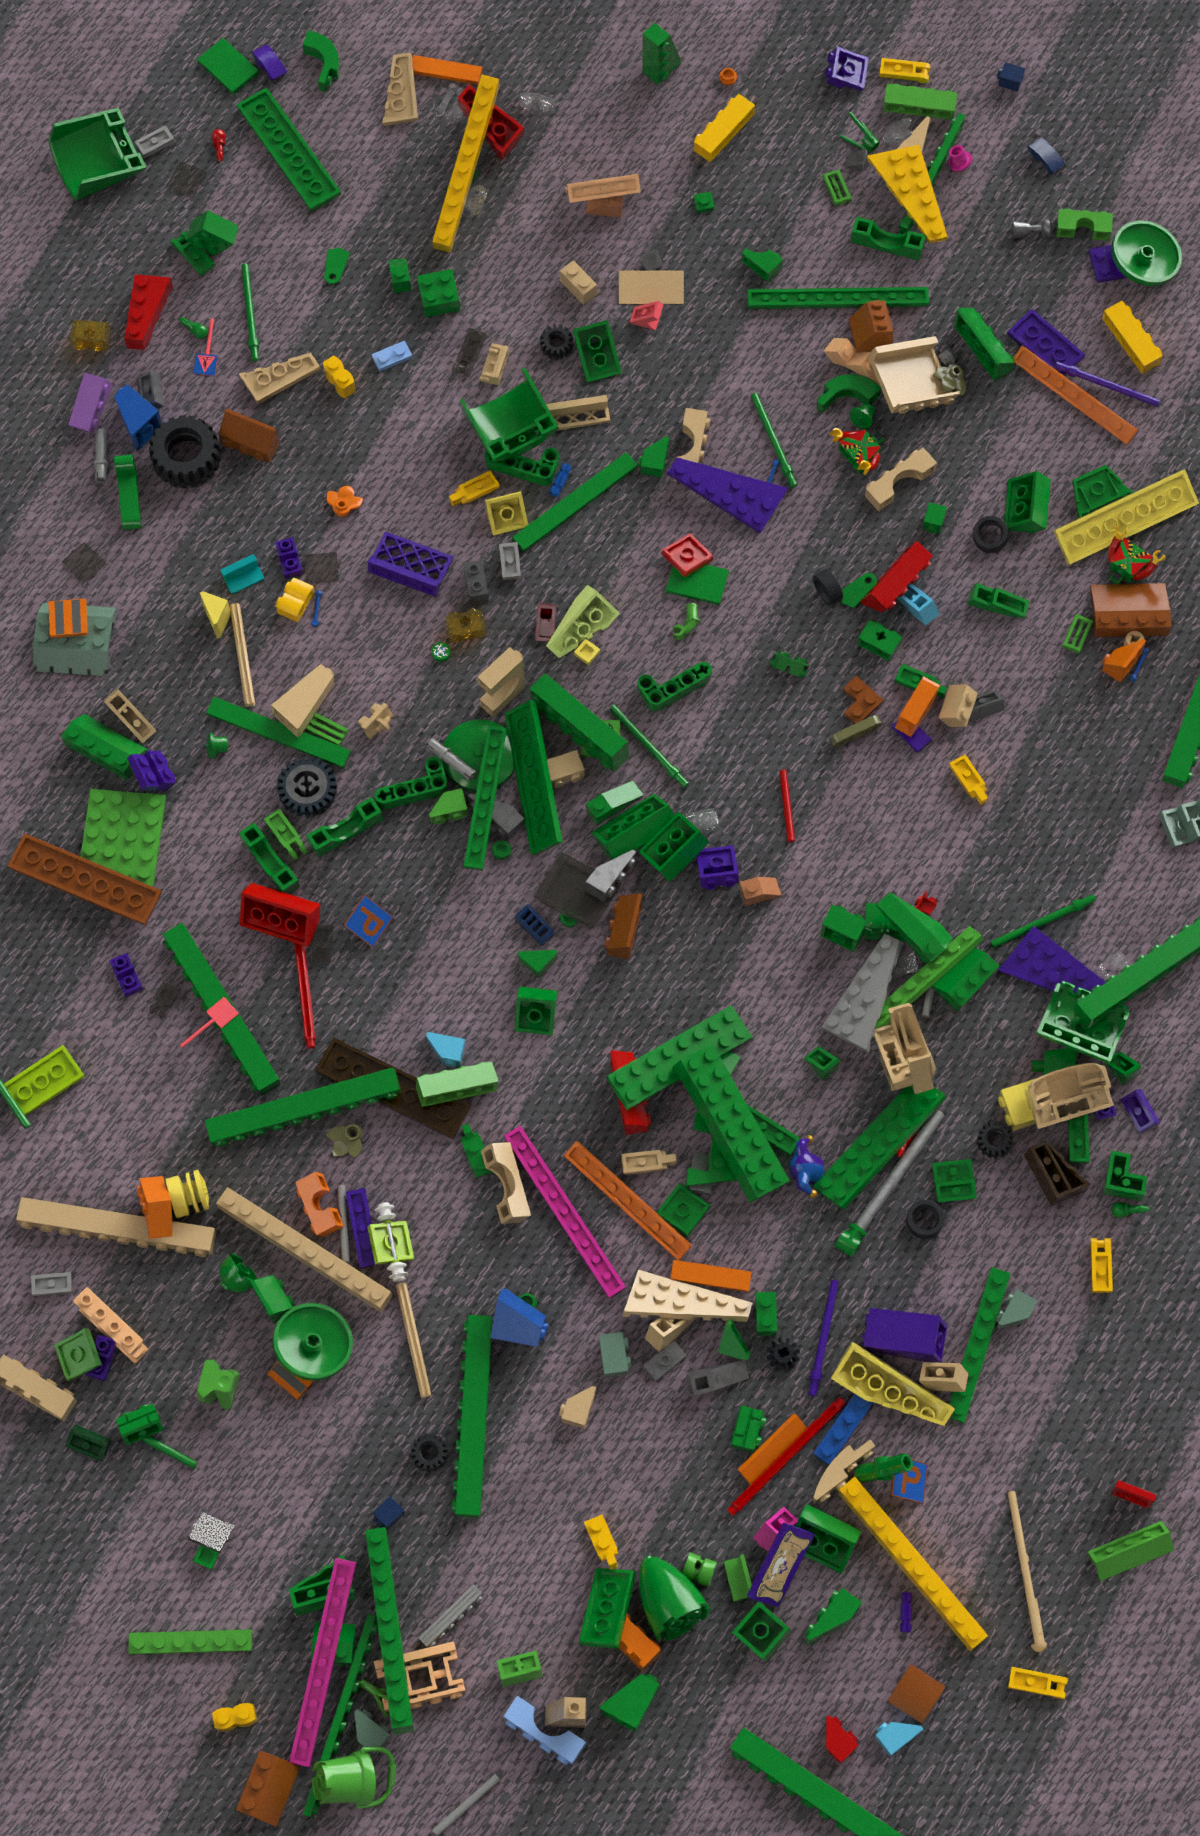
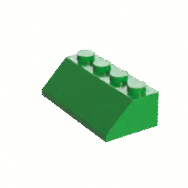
M958 308L954 327L992 379L996 381L1012 372L1014 366L1012 355L1007 354L1003 343L994 336L992 328L990 326L987 327L984 323L982 315L979 312L977 313L974 308Z
M86 714L71 721L61 735L64 745L125 780L133 772L127 757L131 754L144 755L147 752L146 748Z
M653 794L593 830L591 834L606 856L613 860L631 850H638L674 817V814L669 804L656 794Z

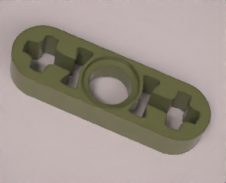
M878 715L871 716L833 734L830 737V741L834 748H838L880 728L882 722Z

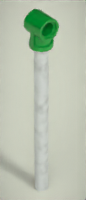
M936 1110L929 1117L855 1224L850 1223L848 1226L849 1230H845L835 1244L837 1249L850 1257L855 1254L862 1243L861 1239L867 1235L865 1229L945 1115L941 1111Z

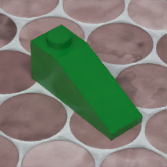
M630 781L602 793L586 803V812L595 825L598 826L644 795L634 781Z

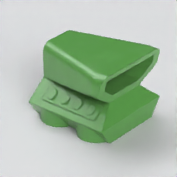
M214 1359L206 1360L197 1389L199 1401L209 1405L218 1398L221 1407L230 1410L238 1387L240 1372L232 1369L221 1370Z

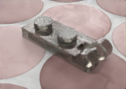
M469 328L458 357L453 364V373L458 374L459 372L466 377H470L486 340L487 333Z

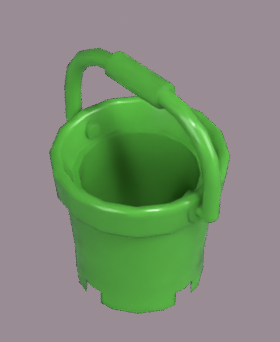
M371 1746L363 1747L360 1751L351 1753L350 1756L316 1762L312 1770L317 1771V1777H312L314 1796L316 1800H321L319 1804L354 1803L358 1809L370 1808L381 1804L390 1795L392 1787L395 1785L396 1764L394 1763L393 1755L384 1747ZM374 1751L386 1754L389 1759L387 1790L376 1801H373L376 1790L375 1770L372 1759L368 1752Z

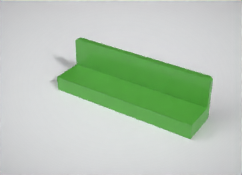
M1160 1521L1088 1551V1555L1096 1567L1100 1581H1103L1174 1551L1169 1530Z

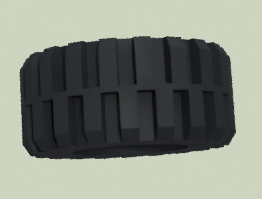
M179 415V418L176 419L174 417L169 418L167 423L162 422L159 425L160 429L156 428L154 430V437H151L149 441V454L155 473L159 477L161 476V480L165 483L169 481L170 486L173 487L180 485L181 488L186 489L188 485L194 488L197 487V483H206V478L209 477L211 479L214 476L213 470H218L219 462L221 461L219 441L212 426L209 423L205 424V421L201 418L196 420L195 416L191 415L188 418L184 417V415ZM183 441H192L202 447L200 454L188 462H177L168 457L171 448Z

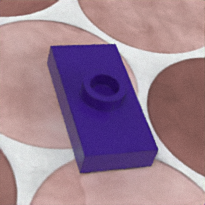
M897 721L891 727L917 753L931 742V738L920 727L917 728L912 737L895 728Z

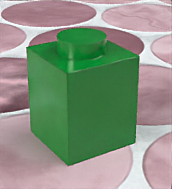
M929 502L922 529L931 534L940 533L947 506Z

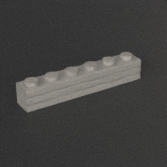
M473 1584L418 1639L426 1648L433 1647L438 1638L441 1639L445 1636L447 1629L451 1630L455 1626L454 1623L457 1620L460 1621L464 1617L463 1614L466 1611L469 1612L473 1608L472 1605L475 1602L478 1603L483 1598V1593Z

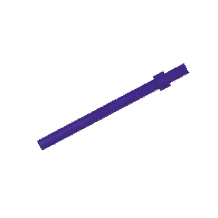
M1058 361L1056 363L1055 369L1068 373V376L1082 378L1156 407L1159 404L1160 400L1081 371L1076 366H1068Z
M831 1280L814 1368L810 1373L809 1379L811 1383L808 1395L816 1397L818 1384L822 1379L823 1373L821 1369L839 1283L837 1280Z

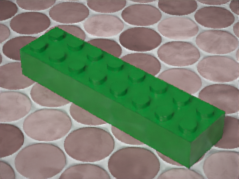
M713 1043L677 1062L674 1065L677 1074L748 1201L751 1203L789 1182V1178Z

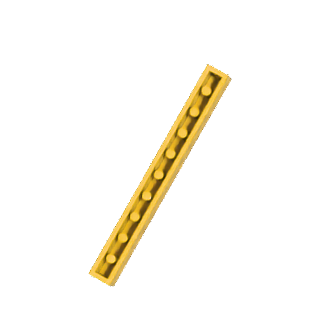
M481 75L432 241L434 249L451 253L500 87L498 78Z
M856 1477L841 1487L838 1492L841 1498L971 1652L988 1637L986 1632Z

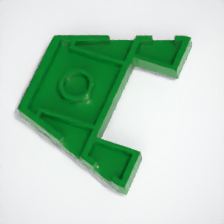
M1107 465L1088 472L1072 481L1078 519L1102 506L1134 493L1122 483V480Z
M696 1112L694 1114L692 1130L711 1134L700 1113ZM713 1136L711 1138L707 1171L688 1168L684 1187L737 1181Z

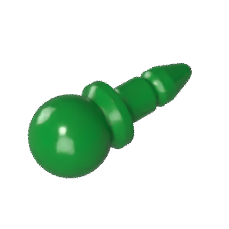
M179 317V321L189 328L190 333L194 334L196 338L204 339L207 336L208 330L204 325H199L198 322L193 323L187 318Z
M1122 1202L1113 1204L1111 1208L1112 1214L1117 1218H1122L1125 1215L1129 1217L1130 1213L1149 1211V1207L1143 1205L1130 1206L1129 1203L1124 1204Z

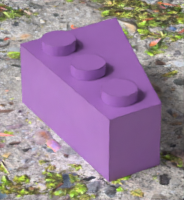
M84 372L68 425L93 434L94 430L98 428L99 418L113 384L105 378Z

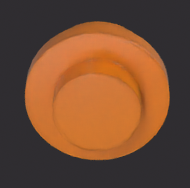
M725 68L720 72L719 79L724 85H732L737 80V74L732 68Z

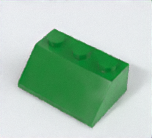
M1038 471L1008 479L1004 518L1008 531L1035 533L1046 529L1050 478Z
M678 812L638 852L668 882H671L710 841L684 815Z
M974 948L933 984L931 988L957 1011L971 998L999 965L985 952Z
M806 1504L796 1527L814 1534L804 1556L842 1574L862 1531Z

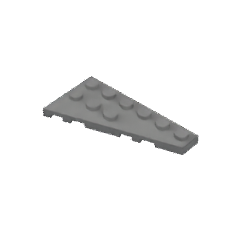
M887 934L883 935L822 1025L824 1031L869 1053L871 1038L874 1037L876 1031L875 1025L880 1018L886 999V989L888 983L891 982V973L894 965L897 963L902 943L900 940Z

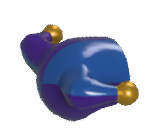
M808 1135L806 1138L796 1142L795 1155L789 1162V1173L796 1180L799 1190L809 1194L810 1198H815L817 1192L812 1190L809 1184H814L822 1178L824 1163L819 1156L809 1153L807 1144L813 1142V1137Z

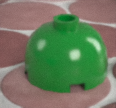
M233 1253L220 1265L219 1276L222 1280L220 1284L227 1291L243 1293L251 1289L252 1285L250 1282L258 1278L251 1267L248 1266L247 1269L242 1264L244 1260Z

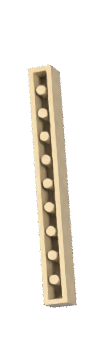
M227 1187L216 1202L218 1209L380 1313H382L391 1300V1291Z
M21 1197L16 1218L18 1224L25 1229L38 1227L44 1232L57 1230L63 1235L76 1233L82 1238L89 1239L90 1236L98 1237V1240L106 1242L113 1239L124 1245L132 1242L137 1243V1246L148 1248L151 1245L156 1246V1249L167 1251L170 1248L176 1249L175 1252L187 1254V1251L195 1252V1255L200 1257L212 1255L217 1233L215 1228L172 1221L173 1236L149 1239L145 1217L24 1197Z

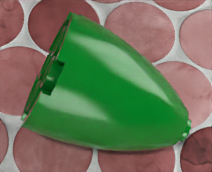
M651 1555L641 1561L642 1564L639 1568L641 1601L646 1618L657 1641H660L661 1638H665L666 1641L676 1639L692 1630V1627L698 1623V1620L704 1621L709 1616L711 1609L702 1594L677 1568Z

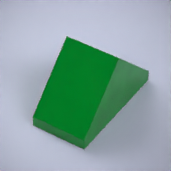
M557 950L518 951L519 962L540 978L557 960Z
M819 1046L804 1057L806 1062L822 1080H825L835 1072L839 1066L838 1058Z
M1121 1051L1112 1056L1110 1064L1105 1062L1122 1085L1136 1077L1142 1068L1139 1063Z
M729 1319L723 1331L718 1353L747 1360L751 1352L734 1323Z

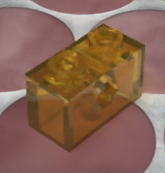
M73 320L70 335L72 347L78 350H84L85 348L95 351L108 350L111 335L110 325L108 322Z
M470 609L463 613L453 612L445 616L450 643L487 636L482 609Z

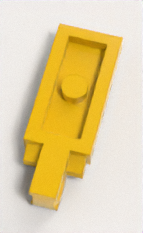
M488 471L458 485V488L455 490L456 493L449 495V501L452 507L461 502L466 504L500 488V485L492 471Z
M964 754L950 762V769L967 794L972 799L975 797L980 805L987 803L988 797L985 794V791H987L985 782L968 757Z
M601 1514L585 1521L584 1525L599 1560H607L610 1570L617 1568L615 1556L619 1555L618 1549L603 1515Z

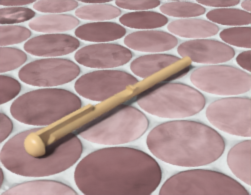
M1011 1491L1007 1494L1035 1643L1031 1647L1036 1652H1042L1046 1649L1047 1643L1044 1641L1037 1598L1034 1597L1028 1564L1029 1557L1026 1553L1016 1493Z

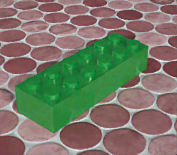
M546 673L529 688L530 698L536 701L538 713L542 712L551 724L555 723L558 725L560 731L566 736H571L577 746L586 748L588 755L592 758L596 757L606 770L610 769L612 772H615L629 758L628 742Z

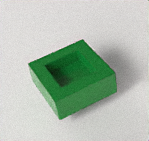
M711 192L693 195L697 213L714 210Z
M201 1543L193 1562L213 1570L221 1551Z

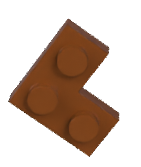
M855 676L843 688V691L855 701L844 712V716L853 724L865 720L884 701L858 676Z

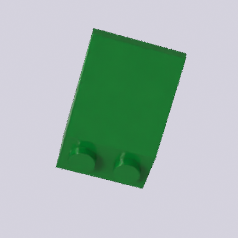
M608 320L572 329L587 383L622 373Z

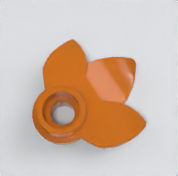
M344 486L338 492L328 491L327 503L333 506L334 513L339 517L347 516L351 510L358 509L363 502V498L354 497V489L351 486Z

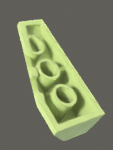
M587 585L573 601L546 647L558 658H561L578 647V643L585 638L588 640L592 638V634L599 629L603 631L608 628L620 613L595 589Z

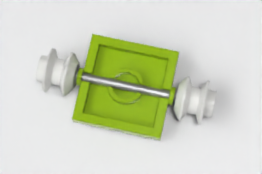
M388 1202L381 1203L375 1209V1212L380 1214L376 1219L383 1223L370 1224L367 1227L375 1265L391 1263L387 1270L392 1271L389 1279L398 1282L405 1280V1276L408 1275V1272L403 1270L407 1265L402 1262L414 1259L406 1221L391 1222L396 1217V1214L391 1213L394 1205H390Z

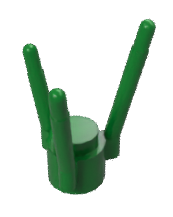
M848 112V115L865 134L861 140L863 145L843 135H839V138L861 150L873 152L879 146L880 141L874 137L863 122H859L851 112Z

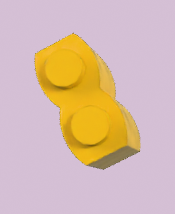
M332 356L323 362L326 379L335 385V389L341 397L347 398L356 392L353 376L344 369L339 358Z
M293 578L291 582H287L284 588L285 594L278 598L276 607L278 614L298 622L314 594V586Z
M242 1703L236 1705L233 1709L220 1708L212 1713L214 1727L217 1731L221 1732L230 1731L237 1726L248 1727L257 1722L256 1710L251 1703Z

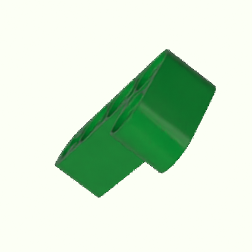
M555 448L545 449L540 461L519 455L502 460L501 463V461H493L487 451L484 455L485 465L488 469L542 486H548L553 482L559 466V453ZM550 457L555 458L552 461L547 460ZM508 463H513L514 465H513V466H508V465H506V464H508ZM525 468H530V469H532V470H530V471H525L524 469H525ZM543 473L549 474L546 477L541 476Z
M133 454L114 456L123 531L142 528L137 470Z
M700 662L660 686L657 685L650 675L644 674L638 678L637 690L650 710L660 711L707 684L712 678V667L707 662ZM685 680H690L692 683L684 684L683 682ZM649 684L650 687L643 688L641 685ZM670 689H674L676 692L670 694L667 691ZM657 698L660 701L658 703H654L651 700Z
M435 756L426 760L427 776L377 789L375 792V802L382 810L441 796L444 792H447V779L441 760ZM433 765H436V766L439 767V768L436 769V770H431V769H429V768H430L431 766H433ZM438 782L443 783L441 787L434 786ZM418 787L425 788L422 792L416 791ZM399 792L407 793L405 796L402 797L397 795Z

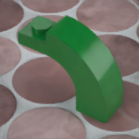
M308 30L303 42V52L306 55L320 59L324 63L318 79L319 91L326 92L328 86L332 85L333 78H339L340 65L338 53L334 44L327 37Z
M848 374L835 377L824 384V392L817 399V410L823 413L834 401L841 397H853L863 404L869 403L871 405L880 397L881 387L869 378L860 375Z

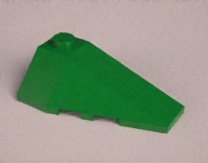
M891 892L876 904L878 909L923 963L932 962L947 948L953 939L939 922Z

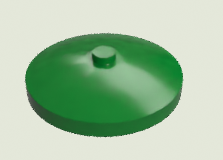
M1143 220L1129 222L1119 229L1112 241L1111 252L1117 268L1123 275L1138 284L1145 286L1163 285L1172 280L1181 267L1182 252L1177 240L1167 229L1156 223Z
M483 719L467 721L457 726L447 736L443 746L450 748L455 756L477 772L475 777L468 781L449 764L442 761L448 777L459 787L477 792L488 725L503 727L496 722ZM508 731L497 788L503 785L515 770Z
M305 1303L289 1309L282 1315L275 1327L272 1344L278 1362L287 1372L303 1380L320 1381L336 1375L343 1369L352 1352L353 1337L348 1323L336 1310L323 1304Z

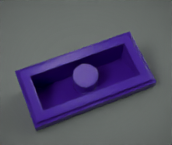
M1136 1089L1121 1099L1139 1133L1160 1123L1141 1089Z

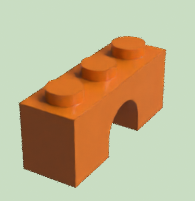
M313 1172L295 1182L297 1186L296 1192L304 1203L303 1209L310 1218V1227L314 1234L325 1237L344 1227L337 1209L328 1207L322 1210L320 1207L321 1197L330 1192L322 1173Z

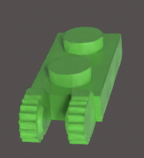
M280 809L264 818L267 826L294 861L298 859L296 852L291 848L294 844L298 845L303 854L308 853L300 836Z

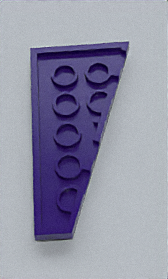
M678 457L667 472L668 476L758 533H761L788 490L787 487Z
M1033 926L998 969V972L1011 975L1053 992L1057 983L1061 984L1062 981L1075 985L1073 990L1075 994L1079 987L1091 991L1095 986H1102L1106 983L1035 926Z

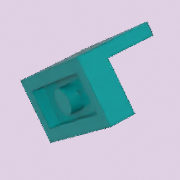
M254 554L220 569L231 594H235L265 579Z

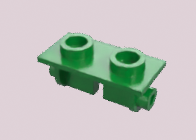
M780 650L778 654L773 652L776 655V658H772L770 662L773 668L785 672L787 666H791L790 674L800 678L806 676L807 670H805V666L810 667V665L806 664L807 660L797 656L794 660L789 658L788 653Z

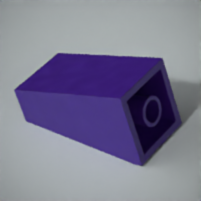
M877 1308L869 1309V1314L865 1316L866 1333L862 1335V1345L867 1351L924 1362L942 1363L948 1326L940 1316Z

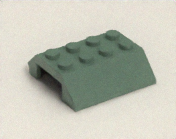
M42 603L37 613L33 642V665H37V672H51V666H54V673L69 674L70 668H72V674L88 675V669H91V675L104 676L105 670H109L110 666L108 653L112 626H115L117 608L87 606L88 635L50 638L49 604Z

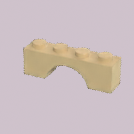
M686 408L683 433L692 439L694 445L687 454L678 456V458L696 463L703 462L704 451L701 450L702 445L706 446L707 442L705 429L709 430L710 418H707L708 411Z
M921 448L919 451L915 450L905 461H899L894 469L884 472L876 482H870L866 487L865 497L880 512L893 502V486L897 481L906 477H913L922 481L936 471L937 462L924 448Z
M491 1143L482 1149L481 1153L485 1168L494 1172L504 1187L503 1200L496 1205L501 1224L520 1223L530 1217L531 1214L511 1143Z

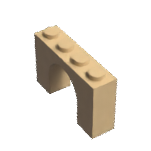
M509 647L477 677L478 685L486 691L480 698V706L493 718L525 689L523 656L519 651H514Z

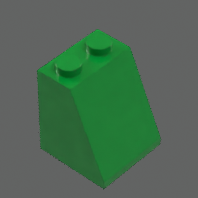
M648 1673L646 1676L640 1674L601 1704L599 1708L600 1714L636 1733L659 1690L660 1684L657 1683L658 1679Z

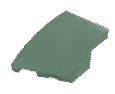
M1200 799L1159 813L1172 849L1200 840Z

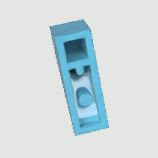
M911 583L906 587L908 591L901 598L897 597L908 611L925 626L940 615L933 599Z

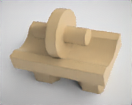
M375 703L370 710L372 716L370 718L364 716L358 721L368 738L372 739L382 730L388 732L391 729L388 723L394 715L389 710L387 704L379 705Z

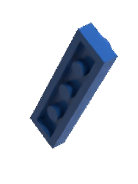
M854 1394L813 1455L830 1465L874 1402L864 1400Z

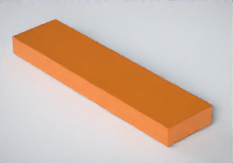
M413 55L412 58L414 74L479 85L482 74L481 66Z
M673 1260L670 1279L690 1284L749 1292L752 1272Z
M793 1413L737 1470L751 1485L807 1427L798 1415Z

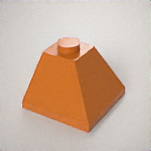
M1146 640L1135 641L1115 649L1111 655L1107 654L1102 661L1104 664L1102 671L1121 683L1142 655Z

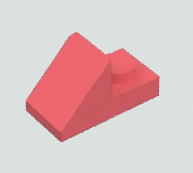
M660 301L634 307L629 323L656 330L663 304Z

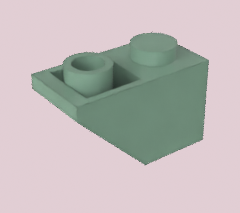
M1016 1289L1014 1295L1010 1293L1005 1302L1008 1305L1005 1312L1001 1310L997 1316L996 1321L999 1323L996 1328L1003 1329L1027 1322L1038 1300Z
M356 1709L355 1721L358 1743L363 1747H383L391 1737L387 1733L389 1729L381 1722L378 1725L371 1720L373 1716L363 1709L361 1712ZM377 1751L370 1752L374 1756L378 1754Z

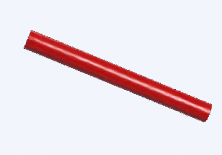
M780 770L787 842L792 843L795 842L787 770Z

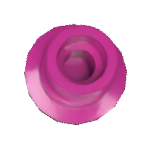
M956 145L949 151L948 165L952 171L961 172L972 163V155L966 152L961 145Z

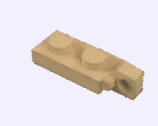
M660 1150L621 1154L624 1175L663 1171L667 1169L668 1165L677 1164L676 1154L666 1155L665 1151Z

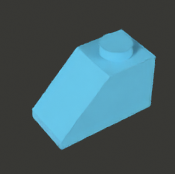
M431 1032L426 1033L427 1042L440 1061L445 1063V1066L452 1068L456 1067V1065L461 1066L466 1045L465 1039Z
M885 1722L876 1729L878 1733L875 1735V1738L891 1757L920 1734L923 1728L918 1725L891 1722L887 1725Z

